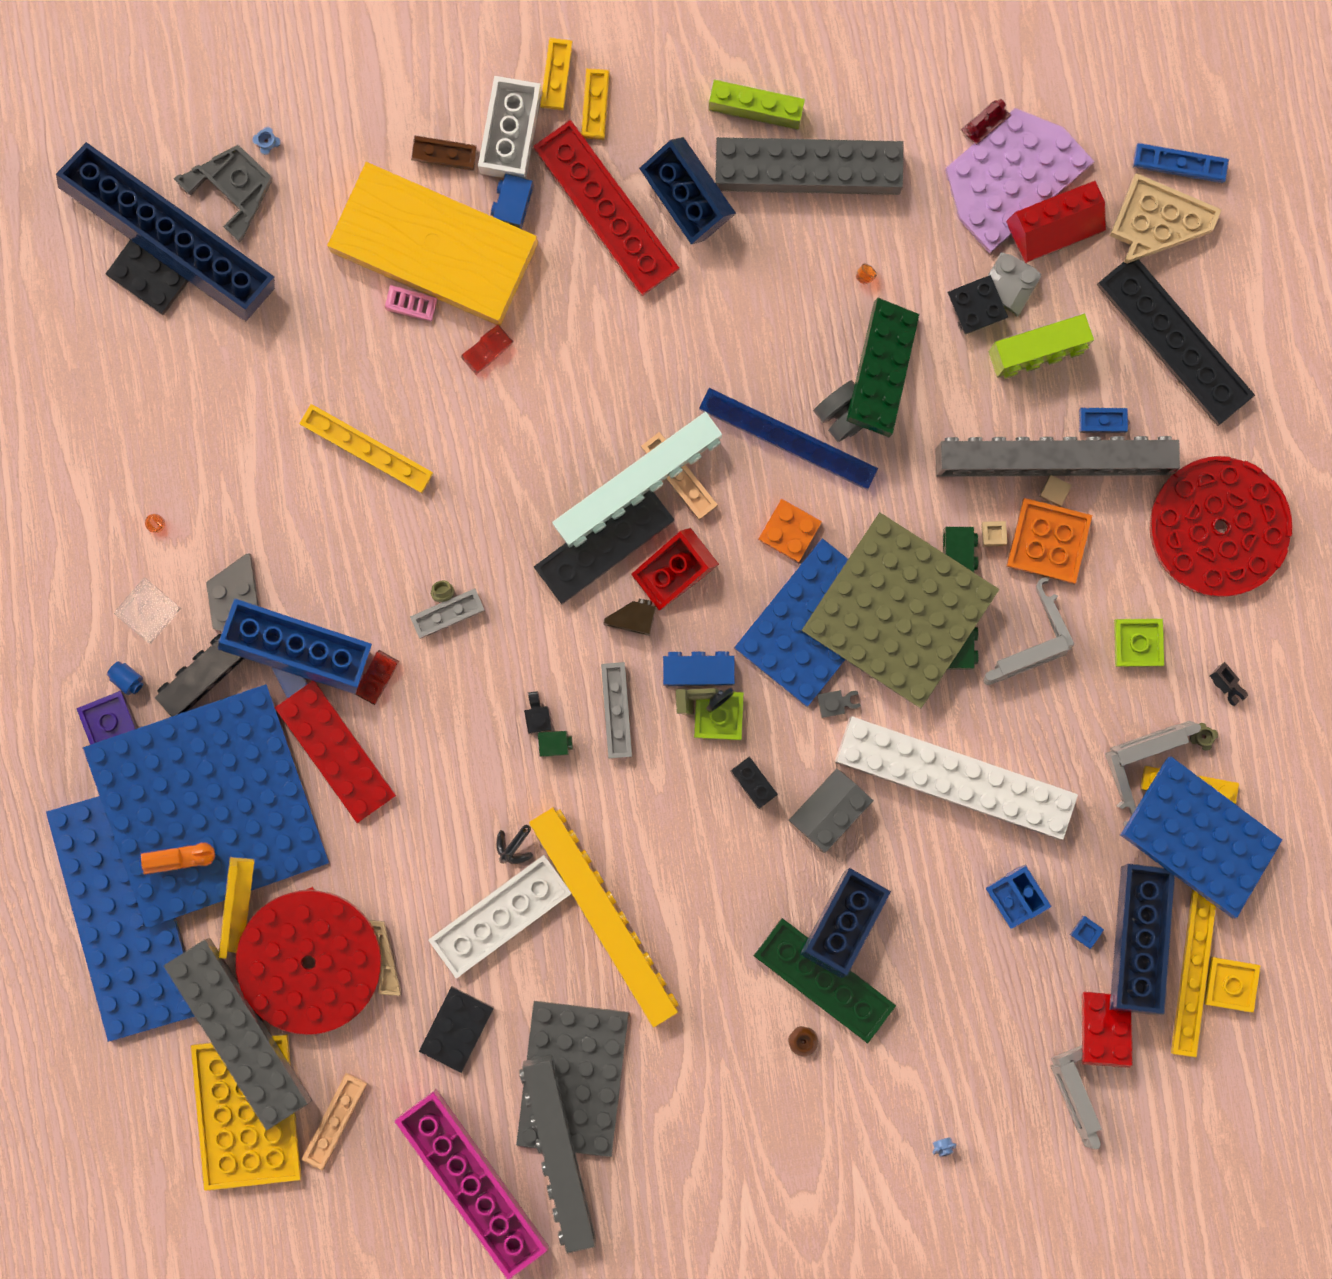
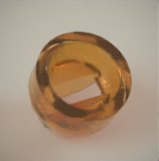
M866 263L859 267L856 278L861 284H869L877 276L875 269Z
M150 514L145 519V527L152 533H159L164 529L165 521L158 514ZM151 518H153V520L158 525L156 529L150 522Z

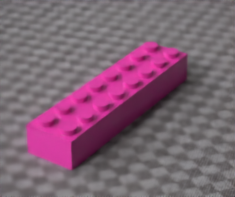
M437 1089L395 1119L394 1122L507 1279L512 1278L547 1252L549 1246Z

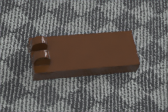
M414 135L411 160L474 170L477 145Z

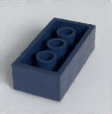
M684 137L669 140L639 168L691 245L708 239L736 214Z
M851 868L845 870L800 955L840 978L847 976L891 891Z

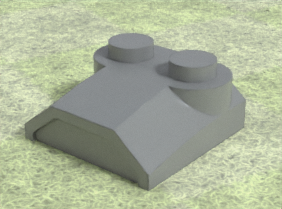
M1002 252L988 274L993 279L1004 308L1014 313L1017 317L1042 276L1031 265L1013 255Z

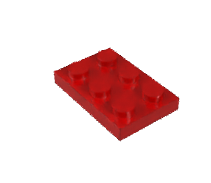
M1083 992L1082 1064L1131 1068V1012L1110 1010L1111 994Z

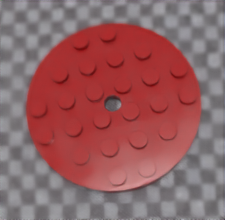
M1229 456L1207 457L1182 467L1161 487L1151 510L1150 538L1160 564L1179 584L1189 590L1207 596H1235L1259 587L1269 580L1276 570L1280 568L1289 551L1288 547L1290 537L1292 536V515L1283 491L1275 480H1272L1262 471L1263 469L1246 460L1242 461ZM1217 520H1222L1226 523L1227 529L1224 533H1220L1214 528Z
M315 890L293 891L277 897L264 905L246 925L239 940L236 953L237 979L240 989L251 1008L269 1024L287 1032L305 1035L329 1032L354 1019L365 1008L374 994L379 982L382 963L380 944L378 943L374 928L362 911L348 900L336 894ZM305 956H312L315 959V966L313 968L304 967L302 959Z

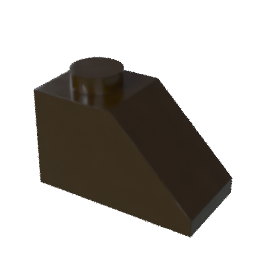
M639 598L638 602L632 601L604 618L603 624L650 636L656 606H652V601Z

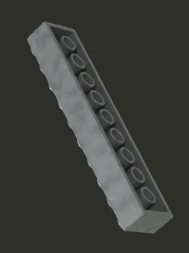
M1071 436L1063 437V440L1054 441L1053 437H1040L1039 441H1030V437H1017L1015 441H1006V437H993L992 441H983L982 437H970L968 441H959L958 437H947L935 449L936 477L1170 475L1180 468L1179 440H1172L1171 436L1157 437V440H1148L1147 436L1134 437V440H1125L1123 436L1110 437V440H1101V437L1098 436L1087 437L1086 440H1077V437Z

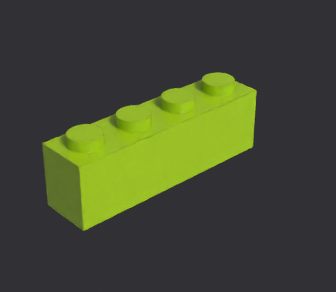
M714 79L708 110L799 130L805 99Z

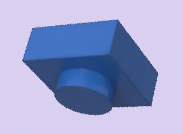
M1083 915L1070 933V936L1091 949L1104 929Z

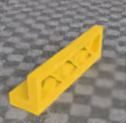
M230 857L219 958H226L227 952L237 953L239 940L247 925L254 859Z

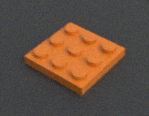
M1023 498L1006 567L1075 584L1093 515Z

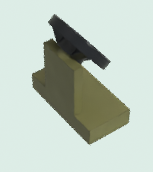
M717 688L676 689L677 714L694 715V700L710 699L709 705L706 708L710 713L724 704L735 691L733 688H729L724 692L722 690L719 691Z

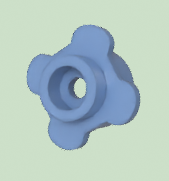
M265 127L257 135H254L252 139L253 143L260 147V152L264 155L269 154L272 148L280 145V139L274 136L273 130L270 127Z
M951 1138L938 1140L933 1143V1154H939V1157L950 1155L953 1153L952 1149L956 1148V1143H953Z

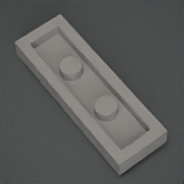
M472 589L410 616L421 639L485 611L476 589Z

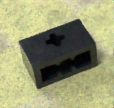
M750 756L730 770L731 774L758 809L778 795Z

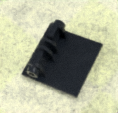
M991 275L947 292L959 320L957 322L960 331L963 330L965 335L1008 318Z

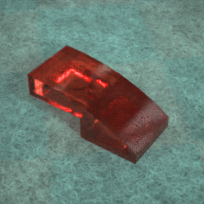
M497 324L480 337L479 342L464 352L461 358L477 375L500 356L513 343V340Z

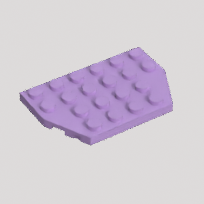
M1017 108L1013 109L1010 112L1011 116L977 145L974 143L945 169L959 221L989 254L1011 235L1006 221L1016 211L1058 195L1094 163L1093 159L1064 127Z

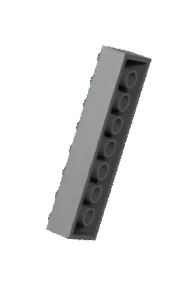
M717 137L715 183L721 191L900 195L903 188V141Z
M211 938L204 939L164 965V968L266 1131L312 1101L260 1016L251 1008L244 997L238 981L225 960L219 958V951Z

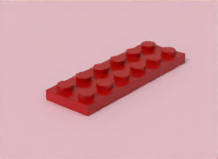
M311 681L274 707L356 823H359L397 796L316 681Z

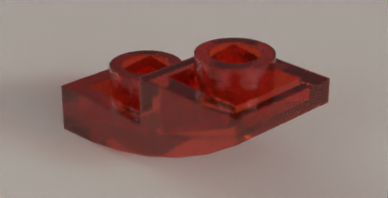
M378 650L367 672L364 673L355 695L375 705L400 661Z

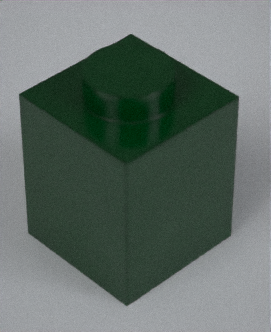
M567 731L538 733L539 757L569 755V750H573L572 736H568Z

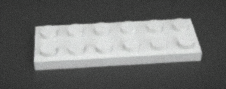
M543 855L428 941L454 977L458 978L572 893L546 856Z

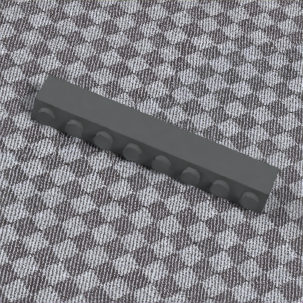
M548 1055L526 1060L523 1062L519 1074L522 1084L526 1083L528 1090L525 1093L527 1107H532L533 1115L530 1116L533 1130H537L539 1139H536L538 1153H543L545 1161L541 1163L544 1177L548 1176L550 1185H547L549 1199H554L556 1207L553 1208L555 1223L559 1222L561 1231H558L560 1245H565L566 1253L595 1247L596 1237L553 1057Z

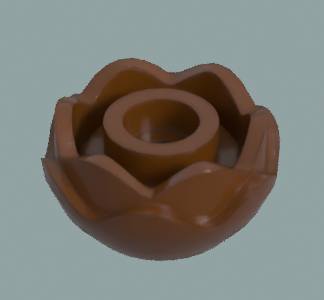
M799 1026L789 1035L788 1043L794 1054L805 1057L811 1055L817 1049L818 1037L812 1028ZM803 1039L806 1040L805 1044L801 1043Z

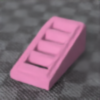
M390 285L385 309L389 312L432 321L437 298ZM396 295H400L398 306L394 305ZM409 297L408 306L404 308L405 298ZM415 299H418L419 302H418L417 310L414 311V310H413L414 302H415ZM424 301L428 302L426 314L422 313Z

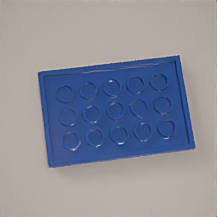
M823 538L734 647L735 650L806 707L809 706L845 661L844 658L801 631L848 560L847 557Z
M1167 757L1120 836L1231 918L1238 917L1283 840L1173 757Z

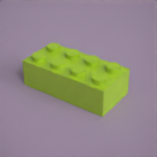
M1081 314L996 341L988 352L996 376H1004L1007 379L1018 375V371L1026 369L1027 372L1040 368V364L1048 362L1049 365L1058 363L1067 355H1070L1071 358L1084 354L1085 350L1089 349L1088 346L1094 341L1086 314Z

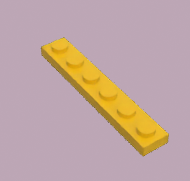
M310 404L299 423L304 428L421 494L434 474L432 471L313 404Z

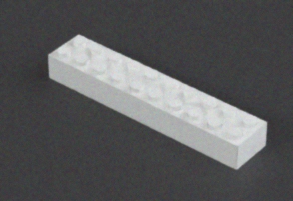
M855 717L849 718L835 762L1060 840L1064 839L1078 797L1076 793Z

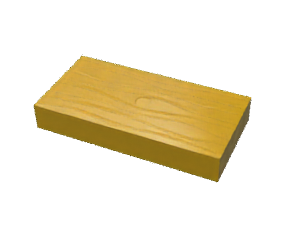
M365 162L327 247L335 255L501 326L538 245V239L536 235Z

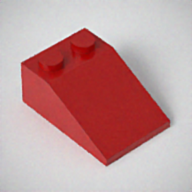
M687 528L679 531L631 575L660 611L703 579L719 563L692 528Z

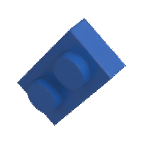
M1128 408L1079 409V432L1126 433L1128 431Z

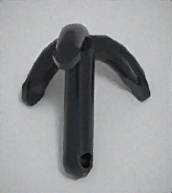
M523 825L506 849L504 847L505 833L503 830L499 831L496 848L500 855V863L519 864L532 858L533 854L531 852L513 856L530 833L531 827L529 825Z

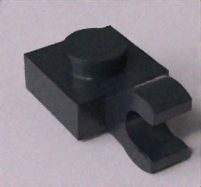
M1226 662L1220 664L1210 674L1215 686L1220 688L1224 694L1228 692L1227 698L1232 706L1237 705L1239 702L1235 695H1238L1242 701L1247 698V691L1240 687L1238 684L1240 679Z
M538 691L528 693L531 709L524 710L528 734L552 730L548 706H540Z

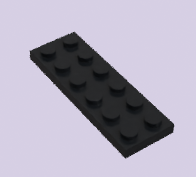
M649 490L643 495L645 498L635 506L632 504L624 508L626 512L615 520L610 518L605 522L606 527L595 534L592 531L585 536L587 540L580 546L575 547L573 545L569 548L564 543L534 566V569L561 605L675 521L654 492Z

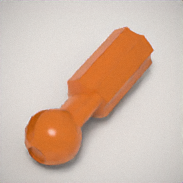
M208 843L141 853L144 874L194 866H207L215 859V850Z

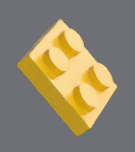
M1211 957L1204 1004L1254 1013L1261 965Z

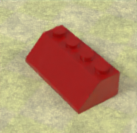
M1095 180L1018 210L1006 221L1025 263L1106 230L1105 200Z

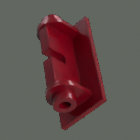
M1002 99L994 100L966 124L961 131L977 145L1011 116L1004 108L1006 103Z

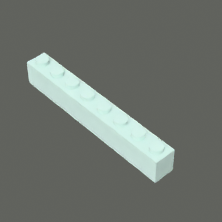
M705 411L552 522L553 526L569 548L573 545L575 547L580 546L587 540L585 536L592 531L595 534L606 527V521L610 518L614 520L619 518L626 512L624 508L632 504L635 506L645 498L643 495L646 492L658 490L664 485L662 482L669 476L674 478L683 471L682 466L688 462L692 465L702 457L700 453L707 448L709 451L716 448L721 443L722 433Z

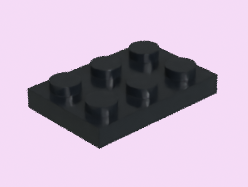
M129 240L105 273L109 278L162 315L166 313L188 283V280L132 240Z
M451 986L419 1052L462 1073L494 1007Z

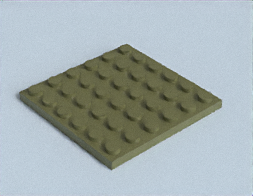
M879 512L801 631L921 709L1000 589Z

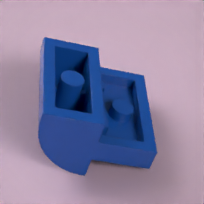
M1022 865L1010 871L1006 876L986 887L987 892L1010 929L1052 907L1027 865Z

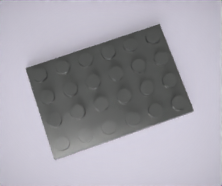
M534 1000L527 1060L552 1055L575 1153L611 1157L629 1012ZM525 1083L523 1085L516 1146L537 1148L536 1139H539L537 1130H533L530 1116L533 1115L532 1107H527L525 1093L528 1090Z

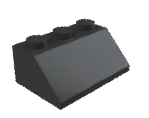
M836 768L789 821L823 853H826L874 800Z

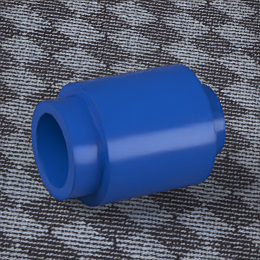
M117 661L107 672L110 682L126 695L136 694L143 687V677L126 663L122 664L120 661Z

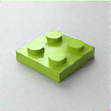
M1163 619L1114 620L1115 667L1164 666Z
M735 692L724 704L710 713L706 709L710 699L696 700L694 738L742 740L744 693Z

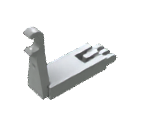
M1050 577L1041 578L1036 585V591L1056 638L997 661L995 669L987 672L984 677L986 685L1003 681L1065 656L1068 650H1071L1074 646L1071 635L1054 603L1058 595L1054 594L1048 597L1043 591L1042 584H1047Z
M1187 721L1111 747V751L1105 753L1122 800L1117 807L1121 809L1129 807L1131 815L1136 809L1124 765L1189 743L1187 736L1200 732L1201 726L1195 722Z
M1081 1045L1052 1057L1053 1065L1050 1067L1084 1146L1099 1149L1101 1144L1096 1132L1102 1128L1075 1066V1062L1082 1059Z

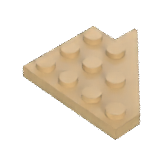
M1136 173L1109 236L1131 245L1124 260L1125 263H1130L1210 234L1215 228L1222 209Z

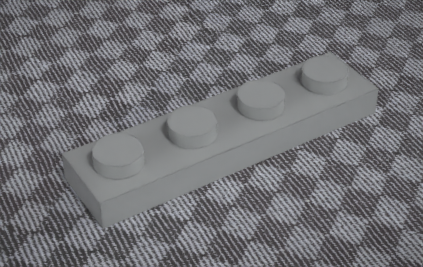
M625 662L601 664L608 759L632 757Z

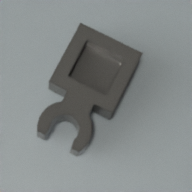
M841 690L818 694L821 718L845 714L844 707L846 706L851 709L859 708L861 706L860 703L852 704L850 702V697L858 695V691H851L844 697H842Z

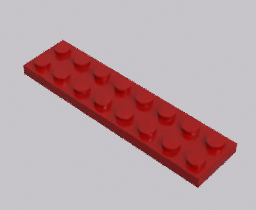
M571 120L533 146L534 151L641 296L679 271V266Z

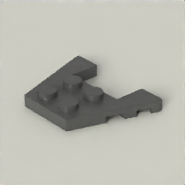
M236 145L213 157L212 160L203 165H197L191 168V171L183 175H177L174 180L189 195L206 179L210 180L240 209L223 226L240 243L273 178L239 145Z

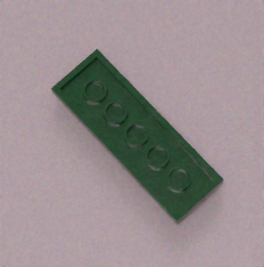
M879 297L874 301L846 419L847 422L888 438L893 434L920 314Z
M781 918L753 956L868 1044L897 1005L851 970L847 976L840 978L800 955L808 937Z

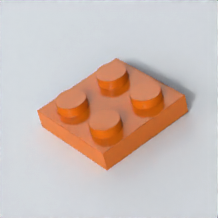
M781 498L758 540L799 563L822 521Z

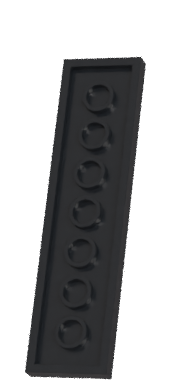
M1139 259L1130 263L1122 262L1097 283L1100 290L1217 426L1222 424L1255 396Z

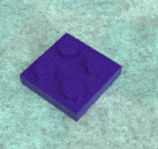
M118 691L76 708L90 745L137 729L123 691Z

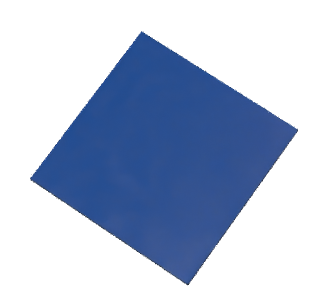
M267 684L82 747L146 928L224 901L230 857L254 859L251 891L329 863ZM199 843H208L215 850V859L207 866H194L150 874L143 873L141 853L193 846Z

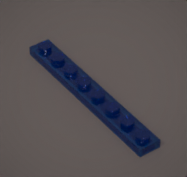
M708 389L699 407L700 411H706L710 416L867 491L878 470L877 467L714 389Z

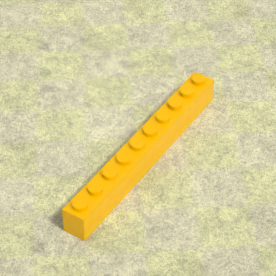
M552 807L531 820L529 824L654 1028L678 1013L676 1007L679 1003L673 993L667 994L663 987L667 984L660 972L655 974L651 966L654 962L648 952L642 953L638 946L642 943L635 931L630 933L626 925L629 921L623 911L617 912L614 907L617 901L611 891L605 892L601 884L604 883V880L598 870L592 871L589 866L592 860L586 850L580 851L576 844L579 842L577 835L573 829L568 831L564 825L567 819L561 809L556 811Z

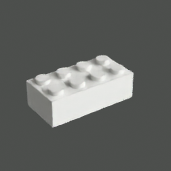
M494 76L478 163L480 174L504 178L505 174L524 179L527 178L542 95L540 83Z

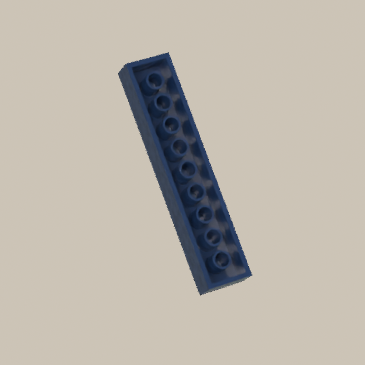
M87 142L56 173L57 185L60 190L245 322L275 289V276Z

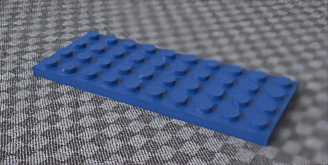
M100 796L46 811L107 1041L110 1042L195 1017L164 968L165 964L185 952L177 920L174 918L148 928L145 927Z

